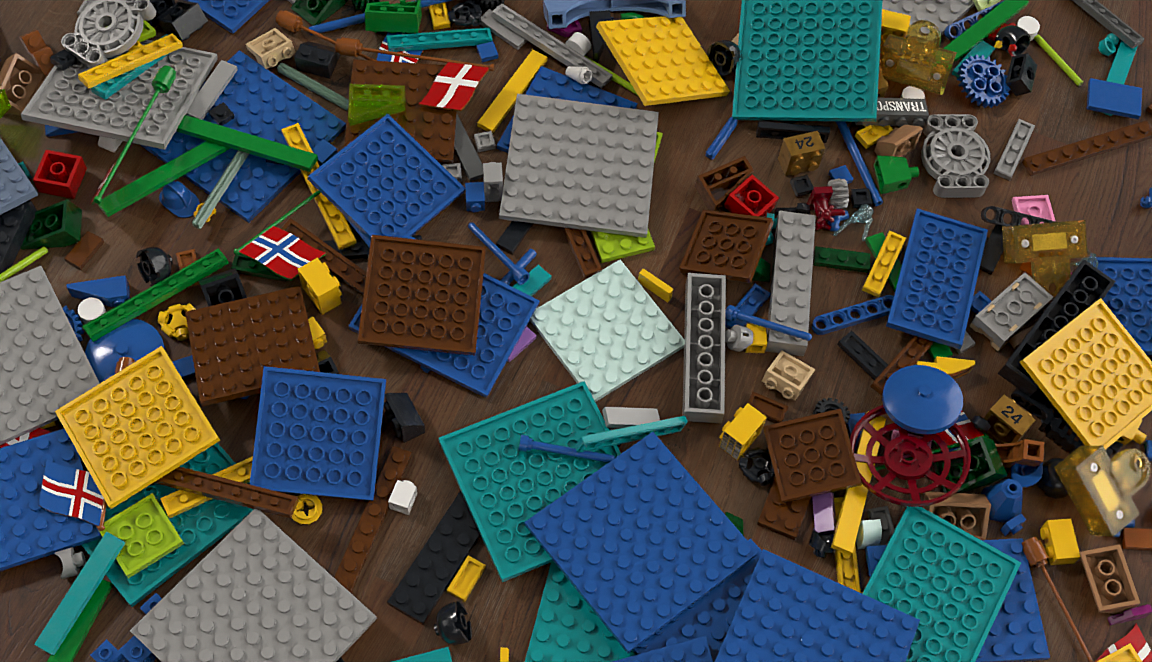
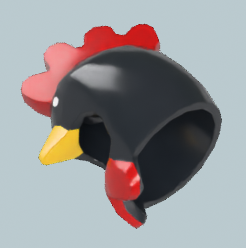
M1004 23L988 36L989 39L996 42L994 48L1005 50L1011 57L1023 54L1031 40L1029 33L1023 28L1016 26L1015 23H1010L1009 25Z

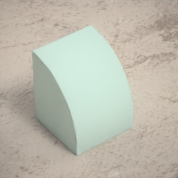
M880 519L860 521L856 537L857 548L865 549L866 546H878L882 537Z

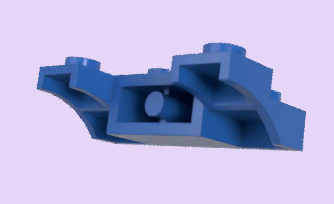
M155 593L140 609L147 614L162 598ZM135 636L119 650L106 639L90 654L96 662H154L157 658Z

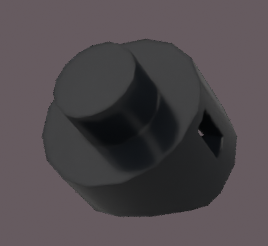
M813 528L809 540V545L814 548L813 554L826 558L827 553H834L836 550L831 548L835 533L820 534Z

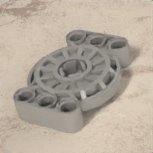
M96 0L89 4L79 15L75 24V33L65 34L61 39V43L77 60L89 68L96 67L107 62L108 58L118 56L129 50L140 38L143 30V21L152 20L156 16V9L150 0Z
M934 114L930 115L925 123L923 133L927 138L922 146L921 159L927 172L937 180L933 187V192L938 197H981L989 184V179L984 174L989 167L990 151L985 141L974 132L978 120L973 115Z

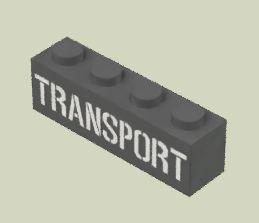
M878 98L877 121H855V124L864 126L890 125L901 127L903 125L923 127L929 117L925 99Z

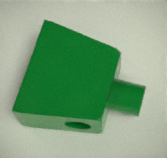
M877 156L873 165L880 194L906 189L910 184L911 178L919 176V168L909 167L905 157Z

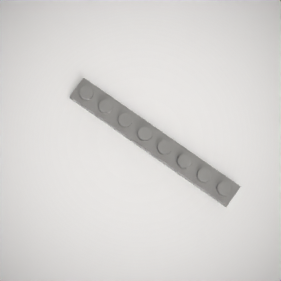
M501 4L492 11L491 17L566 66L588 67L592 72L591 82L601 89L611 81L612 74L506 5Z

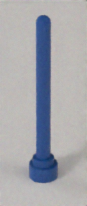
M473 222L468 224V228L513 273V278L519 285L528 281L530 274L524 268H518Z
M728 305L725 310L726 320L733 322L739 319L806 341L812 339L810 333L742 313L736 306Z
M521 435L518 450L526 452L527 450L536 449L608 463L615 459V456L593 451L577 452L576 448L533 441L527 435Z

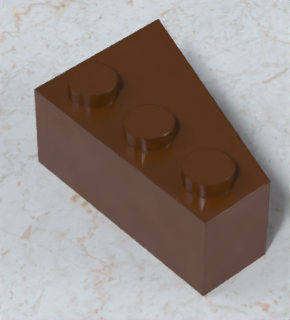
M743 156L699 175L694 187L708 210L718 211L725 204L729 194L749 178L754 170L747 158Z

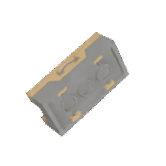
M1023 273L975 316L970 327L974 331L984 334L990 340L991 346L999 351L1014 335L1018 334L1047 308L1053 296L1029 275Z

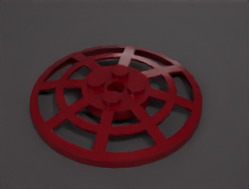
M883 405L870 410L857 422L850 436L853 453L856 439L863 428L872 437L867 444L866 455L854 453L855 461L867 463L871 474L879 482L872 486L859 472L863 486L881 499L908 507L930 506L951 497L965 482L970 470L971 452L964 433L956 423L949 430L956 437L961 450L949 452L945 442L937 433L925 434L922 439L908 436L907 430L901 428L896 423L886 425L877 431L869 422L880 415L886 414ZM899 429V437L892 439L890 442L882 436L890 431ZM932 439L940 447L941 454H932L928 446ZM876 441L885 448L884 456H872L873 446ZM910 455L913 460L907 461L903 456ZM963 458V470L959 481L955 484L946 480L950 471L951 460ZM944 461V468L940 476L930 471L932 462ZM874 464H885L889 473L882 478L876 471ZM924 476L933 481L932 484L926 487L917 488L916 480ZM896 477L907 480L909 489L895 486L891 482ZM939 485L950 490L948 493L931 500L921 501L919 494L929 492ZM887 487L899 493L910 494L912 501L891 497L882 493L881 490Z

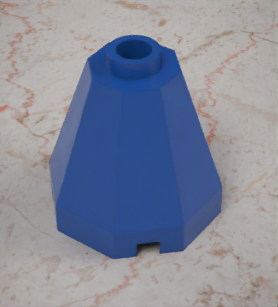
M997 480L981 491V494H985L991 504L990 520L1006 523L1022 513L1023 488L1017 480Z

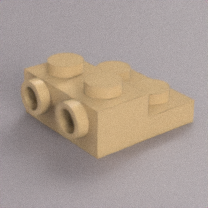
M276 28L246 43L247 49L256 56L258 63L265 69L276 66L279 61L291 58L296 53L292 41Z
M781 351L766 371L762 382L765 383L767 388L776 389L781 392L786 399L796 401L815 369L788 353Z

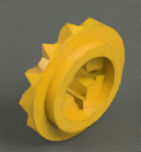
M300 494L296 496L299 502L292 515L293 521L300 525H310L312 522L317 521L320 515H322L320 499L315 495ZM304 503H306L308 508H312L309 510L308 516H306L304 511H301L304 509Z

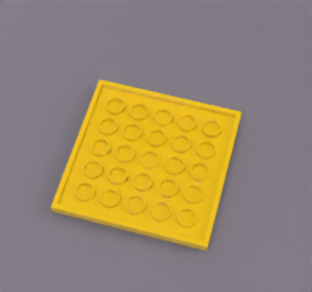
M662 16L601 21L596 25V28L644 106L722 97L729 94V88L682 17L668 18Z
M1101 298L1020 361V364L1094 457L1100 455L1152 410V361Z
M162 346L55 411L111 509L220 441Z

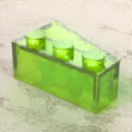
M350 84L348 121L350 126L381 118L387 114L391 115L405 111V86Z

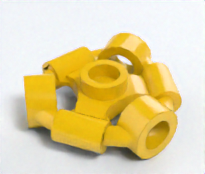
M177 304L168 307L169 309L164 312L160 311L158 324L161 325V330L169 337H176L179 341L189 338L187 320L181 312L183 310L185 312L196 310L191 304ZM169 314L173 315L170 324H168Z

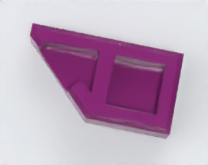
M578 20L572 22L566 28L549 29L548 25L546 27L548 31L564 37L572 36L575 32L582 33V27Z
M1148 604L1123 611L1122 614L1108 617V622L1111 626L1145 618L1152 613V608Z

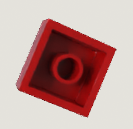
M45 150L33 182L38 192L75 199L87 167L82 156Z
M751 175L729 194L724 207L731 213L766 217V214L775 208L779 197L754 175Z

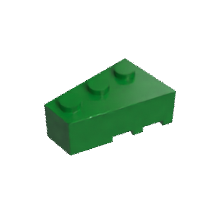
M400 0V3L389 4V1L367 3L365 9L366 31L418 33L422 17L421 0L413 2Z

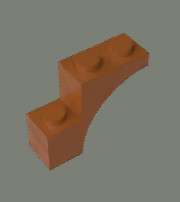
M34 29L19 38L46 78L55 66L50 61V57L54 54L51 48L45 44L39 31Z
M1024 439L1014 443L995 444L1004 468L1009 469L1015 464L1036 467L1043 462L1044 442Z

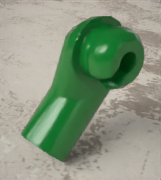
M636 13L620 14L621 20L644 18V16Z

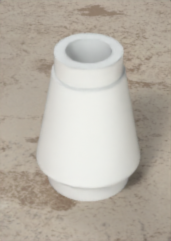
M569 66L566 69V76L581 84H585L591 81L592 72L588 67Z

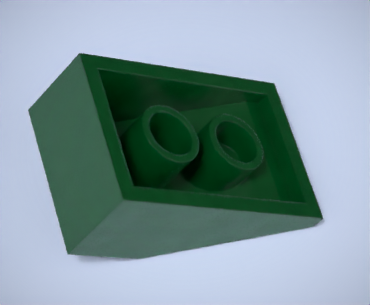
M296 0L291 9L315 26L321 24L338 11L348 0Z
M66 199L36 211L35 218L20 249H40L43 246L46 248L66 247L79 242L82 209Z
M981 436L968 443L971 452L970 470L965 482L956 493H964L991 484L1007 476L993 439ZM963 458L951 460L950 471L946 480L955 484L959 481L963 470ZM944 461L932 462L936 474L940 476L944 468ZM941 486L943 493H948L950 491L949 489Z

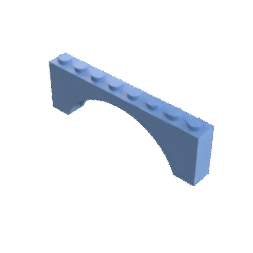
M543 0V12L549 29L566 28L572 22L589 16V11H642L659 14L668 18L685 17L686 0Z

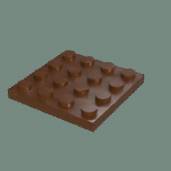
M703 209L679 267L680 272L687 274L726 275L728 280L751 283L773 226V219Z
M841 409L763 426L782 503L862 485Z

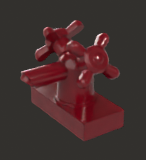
M832 186L814 187L807 204L810 205L811 210H815L817 220H815V230L823 228L830 230L831 226L826 224L828 220L834 222V218L831 216L845 215V210L841 208L834 209L833 205L828 207L829 200L833 194Z

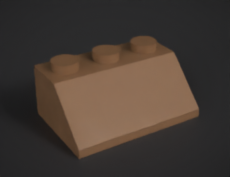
M17 53L5 60L0 71V111L21 116V113L39 89L45 77L39 67Z
M926 492L924 500H931L946 493ZM955 493L940 503L923 506L924 509L974 537L986 540L991 504L985 494Z
M1120 544L1079 552L1099 612L1116 614L1137 607L1140 604Z

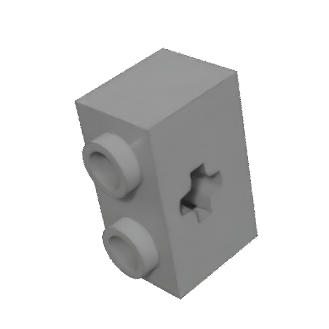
M483 163L485 202H496L502 199V163Z

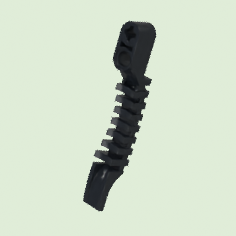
M1018 388L1011 394V398L1018 405L1041 420L1042 424L1038 430L1043 432L1046 429V437L1049 439L1053 438L1055 444H1060L1062 446L1061 449L1064 451L1068 450L1070 452L1069 455L1072 457H1078L1077 460L1079 462L1087 463L1086 465L1094 462L1098 466L1097 471L1103 470L1105 476L1110 474L1120 475L1136 486L1144 480L1146 475L1118 454L1114 460L1108 463L1107 461L1113 452L1112 449L1108 448L1101 458L1099 455L1094 457L1087 447L1082 446L1083 442L1081 439L1078 442L1074 440L1077 436L1074 431L1070 436L1066 433L1070 426L1066 424L1063 429L1059 427L1064 419L1062 417L1058 419L1054 417L1051 407L1052 403L1040 388L1030 397Z

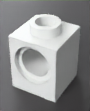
M397 480L388 501L389 508L409 515L417 496V487L410 481L404 480L402 482Z

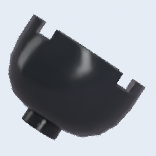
M729 40L717 41L711 44L707 50V56L720 76L729 75L734 72L740 56L742 57L738 45Z
M148 247L137 252L136 258L140 257V263H137L138 270L146 283L151 282L150 286L170 276L173 260L164 250L158 247Z
M1052 458L1043 463V474L1037 485L1045 491L1047 496L1060 499L1067 497L1074 491L1079 477L1076 468L1068 460Z
M460 601L443 606L439 610L436 623L434 624L436 635L451 645L464 644L472 639L471 622H466L464 615L468 613Z

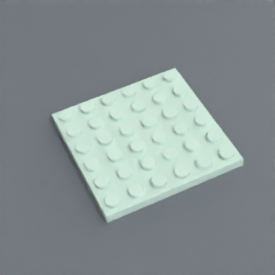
M621 259L538 307L530 319V322L576 383L585 381L595 402L684 348L685 343L680 333Z

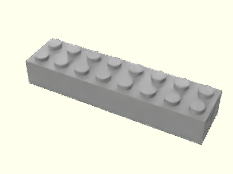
M779 211L774 236L768 321L808 333L816 215ZM767 328V352L780 353L784 351L789 355L804 356L808 341Z
M688 273L685 284L682 416H686L687 421L722 423L724 417L726 275Z

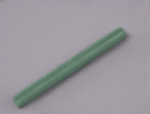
M284 63L278 65L279 73L348 111L349 100Z
M238 150L193 219L192 224L195 228L201 229L249 153Z

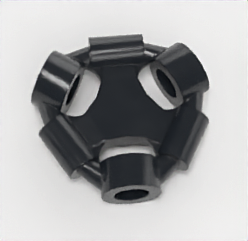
M466 0L464 3L459 2L448 12L450 24L455 23L456 26L467 27V25L478 26L481 22L480 16L483 14L480 5H477L475 0ZM456 13H458V14L460 15V18H459V19H456V17H455V14H456Z
M758 447L747 450L745 455H741L739 468L744 472L743 475L752 482L760 483L761 486H766L773 482L775 474L768 447L766 449ZM748 458L753 461L750 469H747ZM764 471H768V472H769V473H764V474H762V475H760V476L758 477V473H760V472H764Z

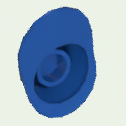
M172 181L165 185L159 195L161 204L174 215L182 218L193 216L197 206L200 204L197 196L186 188L183 183L178 181Z
M1043 462L1036 467L1015 464L1011 467V479L1017 480L1022 488L1036 484L1043 474Z

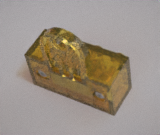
M920 20L908 27L904 37L888 34L881 51L879 65L882 68L884 79L943 95L957 52L940 48L941 33L939 28L930 21ZM927 27L930 32L927 34L922 33L920 28Z
M1085 220L1002 227L1004 263L1031 262L1032 279L1053 297H1055L1071 275L1070 259L1088 257ZM1051 283L1056 285L1054 293H1051L1048 289Z
M1103 445L1080 446L1054 467L1091 535L1113 537L1140 514L1131 496L1146 484L1150 476V463L1142 451L1138 449H1124L1110 459ZM1137 459H1139V461H1140V467H1139V468L1137 467V464H1136Z

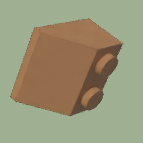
M903 125L900 128H895L886 137L882 136L877 140L874 152L878 156L903 157L915 149L923 128L912 125Z

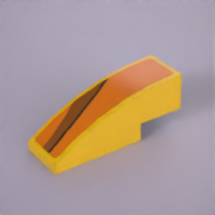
M937 356L933 363L917 361L916 365L937 368L947 373L953 379L970 373L975 365V361Z

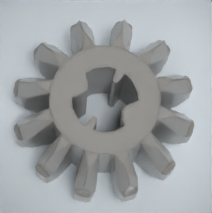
M840 178L830 180L828 186H832L833 194L829 200V206L833 205L834 209L846 208L849 202L847 181Z

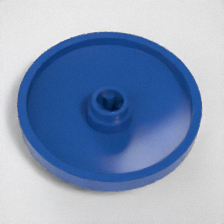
M132 319L94 342L90 339L85 355L99 383L115 374L116 363L119 361V358L130 357L136 362L160 346L165 349V345L161 335L152 325L138 319Z
M926 365L907 366L894 372L886 381L882 395L883 406L890 419L901 428L918 434H936L949 429L958 420L963 407V395L956 381L947 373Z

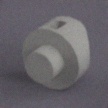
M734 325L731 329L726 330L725 342H727L728 348L740 352L753 343V331L740 325Z
M72 547L55 552L63 564V571L60 576L62 579L79 575L80 567L86 564L83 552L75 553Z

